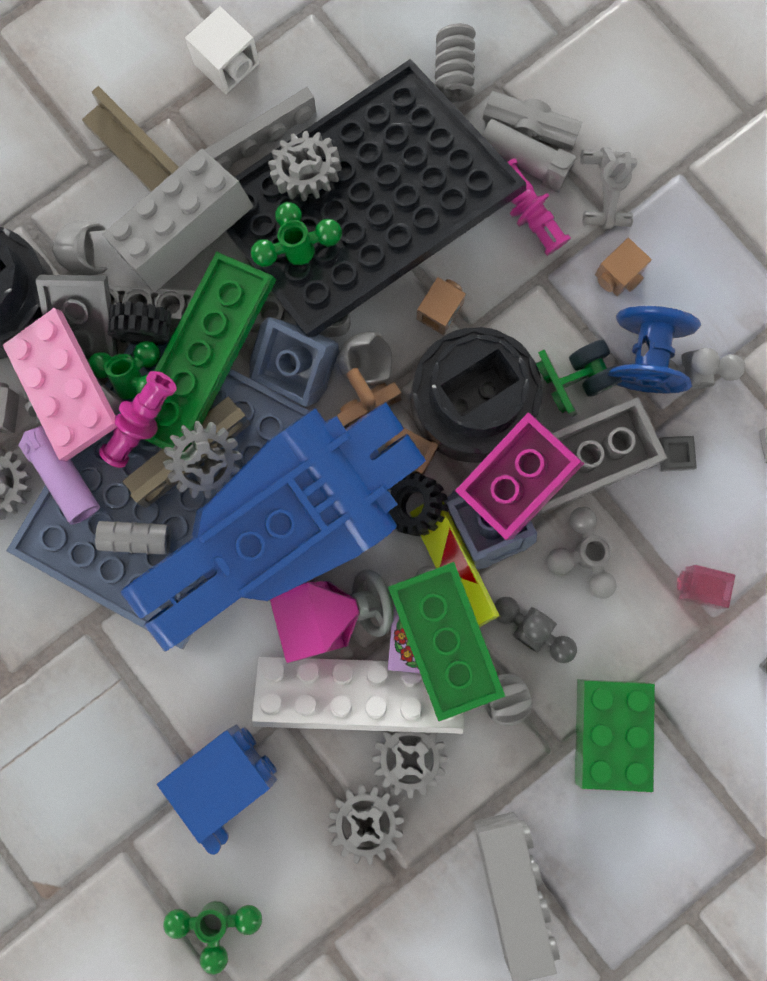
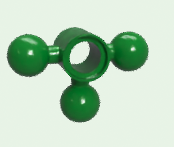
M285 202L277 208L275 213L276 221L280 226L278 231L279 242L274 244L265 239L257 241L251 248V257L258 266L268 267L274 264L278 255L284 253L290 263L303 265L313 258L315 253L314 243L319 242L324 246H333L340 241L342 229L337 221L324 219L317 224L315 231L308 232L306 225L301 222L302 212L300 208L292 202Z
M143 341L136 345L133 352L134 358L129 354H118L111 357L107 353L97 352L90 356L88 363L96 378H109L118 397L132 399L142 391L147 383V375L142 376L140 370L143 367L150 368L155 366L160 360L161 353L155 343Z
M213 901L206 904L198 916L190 917L189 913L183 909L170 911L164 918L163 929L166 935L172 939H181L190 930H194L197 938L207 943V946L200 955V966L206 973L215 975L222 972L228 963V953L220 945V939L225 934L227 928L235 927L243 935H252L262 925V914L253 905L242 906L236 914H231L227 905L219 901ZM209 914L217 916L221 921V928H209L205 923V916Z

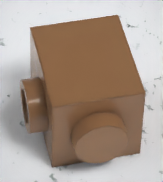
M628 237L600 264L595 276L604 290L613 292L618 297L625 289L631 292L644 279L641 274L652 259Z

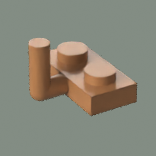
M354 368L347 372L346 376L361 401L358 402L357 399H354L340 408L341 413L337 414V418L344 428L347 429L381 404L386 402L390 407L401 401V391L395 382L388 386L386 383H382L370 390L358 368Z

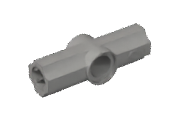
M492 91L488 98L482 120L487 122L494 119L538 142L542 140L570 151L573 150L583 123L551 111L549 105L539 99L529 98L524 102Z

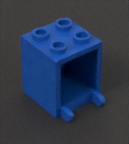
M237 724L224 731L157 783L159 789L197 842L201 843L211 855L217 854L221 849V845H224L229 839V834L223 825L268 791L277 781V778L274 776L277 772L274 764L266 755L260 757L253 747L256 741L252 734L245 727L240 729Z

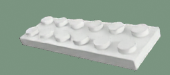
M283 657L258 658L252 715L253 727L463 734V713L438 722L421 674L388 670V661L305 658L286 663Z

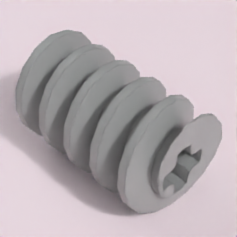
M457 23L447 25L436 34L435 85L450 101H465L474 96V89L471 86L474 85L475 80L472 75L475 71V66L472 62L475 61V53L473 52L475 41L473 39L476 32L468 24Z

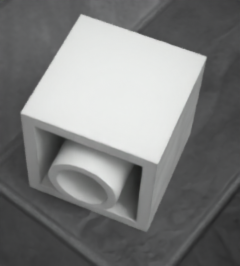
M221 6L185 37L193 64L224 94H227L259 65L254 38Z

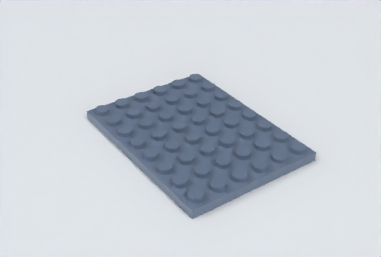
M130 342L124 354H129L134 358L133 352L136 345ZM166 343V344H164V345H161V344L158 345V347H159V349H160V353H161L160 359H161V357H162V355H163V353H164V351H165V349H166L168 343ZM157 364L150 368L143 367L140 370L141 375L144 376L149 374L150 371H154ZM230 369L210 408L212 410L229 396L251 423V425L234 437L238 445L232 450L239 451L242 455V458L234 461V463L240 469L271 438L310 412L233 369ZM108 379L105 386L111 389L114 393H116L110 380ZM132 398V399H122V400H123V401L133 402L134 398ZM112 430L71 458L76 469L100 505V509L86 520L71 525L45 485L6 551L147 630L144 624L172 603L170 599L150 614L139 619L120 591L194 538L192 533L196 511L207 504L218 491L212 489L211 497L208 499L203 491H199L197 497L192 498L189 488L181 493L177 489L176 484L148 508L142 507L130 496L132 493L123 483V480L162 450V448L141 439L128 455L129 461L125 467L111 466L101 458L99 449L103 444L109 442L114 434V430ZM220 468L213 477H215L221 471L222 468ZM193 472L186 476L189 479L198 481L196 474ZM231 472V474H230L231 478H233V476H234L236 473ZM99 521H120L170 525L171 544L169 553L148 555L147 553L131 554L130 552L98 551L95 544L97 524ZM204 575L176 594L175 597L179 598L204 580ZM192 634L177 644L176 647L184 649Z

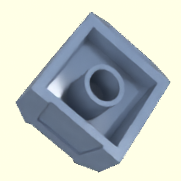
M267 317L260 325L250 357L249 377L253 381L302 406L308 407L317 403L328 388L327 385L340 352L339 344L321 334L315 337H307L297 325Z
M455 490L452 491L447 497L448 500L445 501L451 518L476 569L488 568L508 557L524 552L537 542V531L531 520L513 539L505 540Z

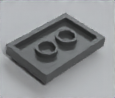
M39 275L37 277L36 285L42 316L53 308L61 310L87 361L91 355L97 352L107 353L111 357L118 355L117 341L112 336H108L107 333L111 307L107 276Z

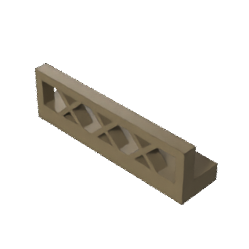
M97 86L92 91V94L98 105L82 118L83 123L152 192L179 167Z
M228 396L208 412L202 427L206 429L209 422H213L216 425V433L224 427L229 432L227 437L229 439L236 437L251 423ZM208 439L210 447L222 448V445L217 441ZM164 449L160 450L123 480V483L132 493L130 496L137 504L144 508H148L179 482L178 480L171 483L167 476L173 470H167L163 465L164 461L171 459V457L165 454ZM206 454L201 455V460L197 462L199 466L208 458ZM181 471L185 476L190 474L186 473L185 471Z

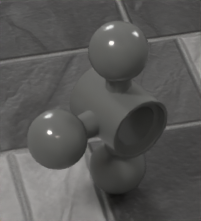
M501 597L494 603L500 615L496 618L497 621L503 624L514 622L518 625L512 635L518 641L537 653L544 644L550 647L552 658L559 663H568L575 658L577 654L576 643L568 636H553L551 633L557 623L547 615L531 607L526 616L520 613L517 601L511 597Z

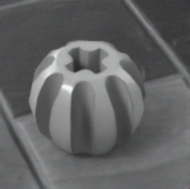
M513 674L498 675L506 697L485 704L486 711L496 724L503 726L517 725L524 721L531 712L532 701L529 690L519 676Z

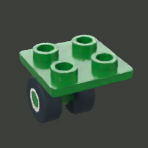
M605 340L594 341L569 356V360L577 372L559 378L546 351L543 349L538 352L541 361L537 362L536 365L544 381L547 384L553 382L557 391L551 393L562 414L568 412L571 417L578 415L565 388L589 377L582 383V386L587 396L592 397L622 382L621 377L608 376L610 370L617 366L607 368L603 360L610 354Z

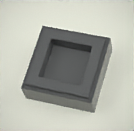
M694 436L659 438L667 456V459L660 463L661 472L697 469Z

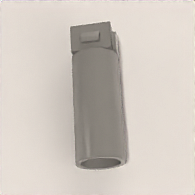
M494 119L488 122L482 134L506 161L516 158L518 169L542 180V185L558 193L576 159V156L560 148L556 151Z

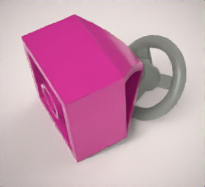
M370 569L362 570L356 575L352 594L350 595L330 581L303 583L270 600L286 663L347 647L357 621H360L363 628L375 637L386 635L393 623V603L389 589L382 577ZM367 580V590L362 591L363 584ZM377 590H378L379 595H380V598H381L383 610H382V608L380 607V601H379V598H378V596H377ZM375 617L380 626L374 625L369 618Z

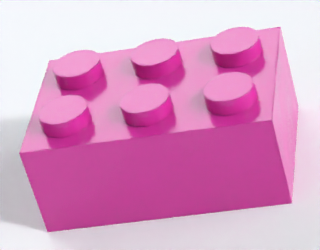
M527 413L455 491L505 540H511L585 463L533 415Z

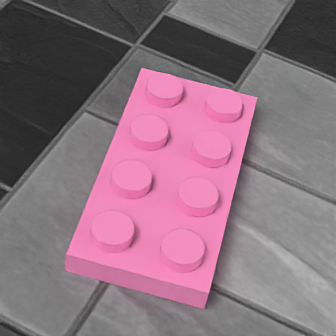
M53 308L3 344L59 460L68 461L117 428L115 425V414L61 310Z

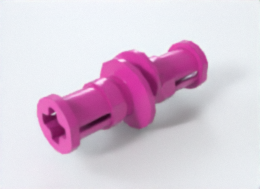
M513 158L507 162L526 182V191L511 201L516 207L509 214L512 217L521 215L516 223L519 227L528 222L530 230L546 248L544 253L548 256L565 245L571 237L569 234L565 235L555 222V217L551 211L547 210L544 206L549 194L537 196L530 181H527L518 169V161L516 158ZM545 227L549 229L551 234L556 239V242L552 241V239L544 229Z
M150 371L146 377V385L136 395L133 402H121L119 405L121 414L114 417L117 428L114 429V434L109 442L103 444L99 449V454L106 463L118 468L125 467L129 461L128 455L138 445L140 440L150 439L156 434L158 428L154 418L160 412L166 398L172 396L177 390L176 384L167 375L161 372Z

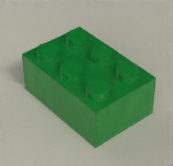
M577 679L576 785L582 789L654 792L655 684Z

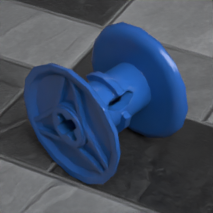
M636 306L620 310L616 315L618 324L625 330L639 336L638 342L632 347V352L636 355L635 363L614 367L608 373V376L621 377L622 382L618 383L617 386L635 391L661 394L680 393L692 388L693 385L690 378L680 371L669 368L670 358L675 356V348L672 347L673 338H683L694 334L701 327L700 320L690 313L662 306ZM646 343L649 351L643 357L641 355L642 345Z

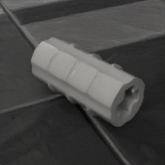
M99 521L96 528V549L98 551H113L114 553L168 554L171 544L170 525Z

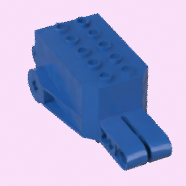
M386 402L366 414L347 429L344 428L337 416L324 421L315 408L271 438L207 504L196 511L192 533L193 539L124 587L120 593L139 619L150 614L170 599L172 603L144 624L165 652L179 644L240 598L269 601L358 557L382 541L397 527L389 511L398 504L388 489L420 467L426 460L408 434L400 437L378 452L377 449L404 429ZM204 575V580L179 598L175 597L176 594Z

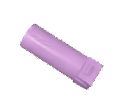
M43 426L25 431L19 447L27 460L31 461L69 524H77L95 514L100 509V505L72 460L62 461L58 459Z

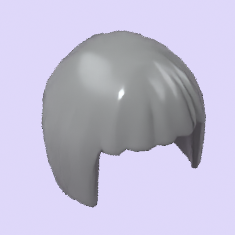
M75 221L62 227L57 232L52 247L53 254L58 263L76 274L90 276L104 273L107 267L92 266L94 243L90 232L105 230V227L100 223L91 221Z
M361 332L350 337L342 345L338 355V365L346 379H348L346 373L354 368H358L367 385L381 384L390 379L392 374V353L390 346L384 340L381 333Z

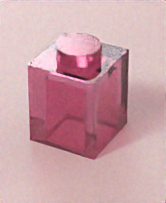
M699 565L687 566L685 571H681L677 581V590L681 591L679 600L715 609L729 608L736 575Z

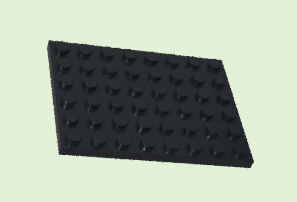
M409 59L304 130L308 131L311 138L317 132L321 133L322 140L330 138L333 147L338 149L342 169L337 172L338 182L329 181L331 188L329 192L324 189L319 190V198L317 199L313 193L308 194L306 201L302 200L300 194H297L293 200L289 198L287 191L281 194L277 185H274L270 175L271 169L268 163L274 160L271 152L234 177L239 181L254 207L227 229L225 233L252 267L274 276L276 282L271 290L273 295L307 337H315L526 191V182L422 70ZM304 131L296 135L297 138H302ZM321 155L322 161L325 162L326 159ZM285 169V174L289 177V171ZM292 202L300 208L302 212L301 222L306 225L308 232L315 231L317 224L324 219H333L341 226L342 237L340 241L333 246H324L319 242L314 243V256L306 264L294 265L287 260L284 253L278 255L274 264L268 267L258 266L252 260L251 248L254 243L262 239L269 240L274 244L279 242L278 231L280 226L276 221L275 213L282 203Z

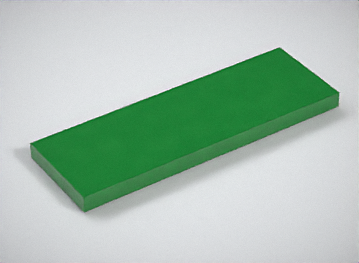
M216 251L154 370L170 377L176 384L177 390L172 396L166 398L160 412L154 418L158 428L156 434L152 438L144 440L162 449L165 447L174 448L175 444L170 437L171 435L178 436L179 438L182 437L181 427L183 425L189 431L194 430L195 421H199L201 425L203 424L276 282L274 276ZM192 442L184 448L182 453L192 445Z

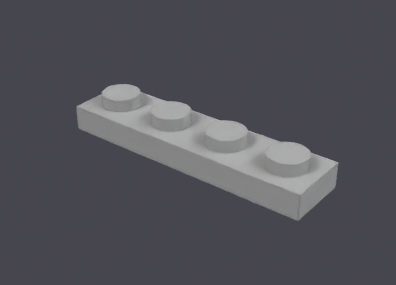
M305 87L209 146L205 151L228 171L233 163L243 157L254 155L262 145L269 141L280 139L288 129L309 121L313 114L316 113L313 94L308 87Z

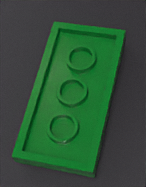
M454 562L388 587L438 722L506 697Z

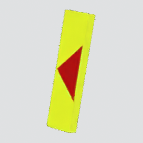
M424 504L409 512L411 517H417L421 513ZM441 511L440 515L445 518L443 522L437 521L435 523L438 528L435 531L429 530L430 534L420 536L436 568L452 562L455 563L480 628L500 615L449 512Z

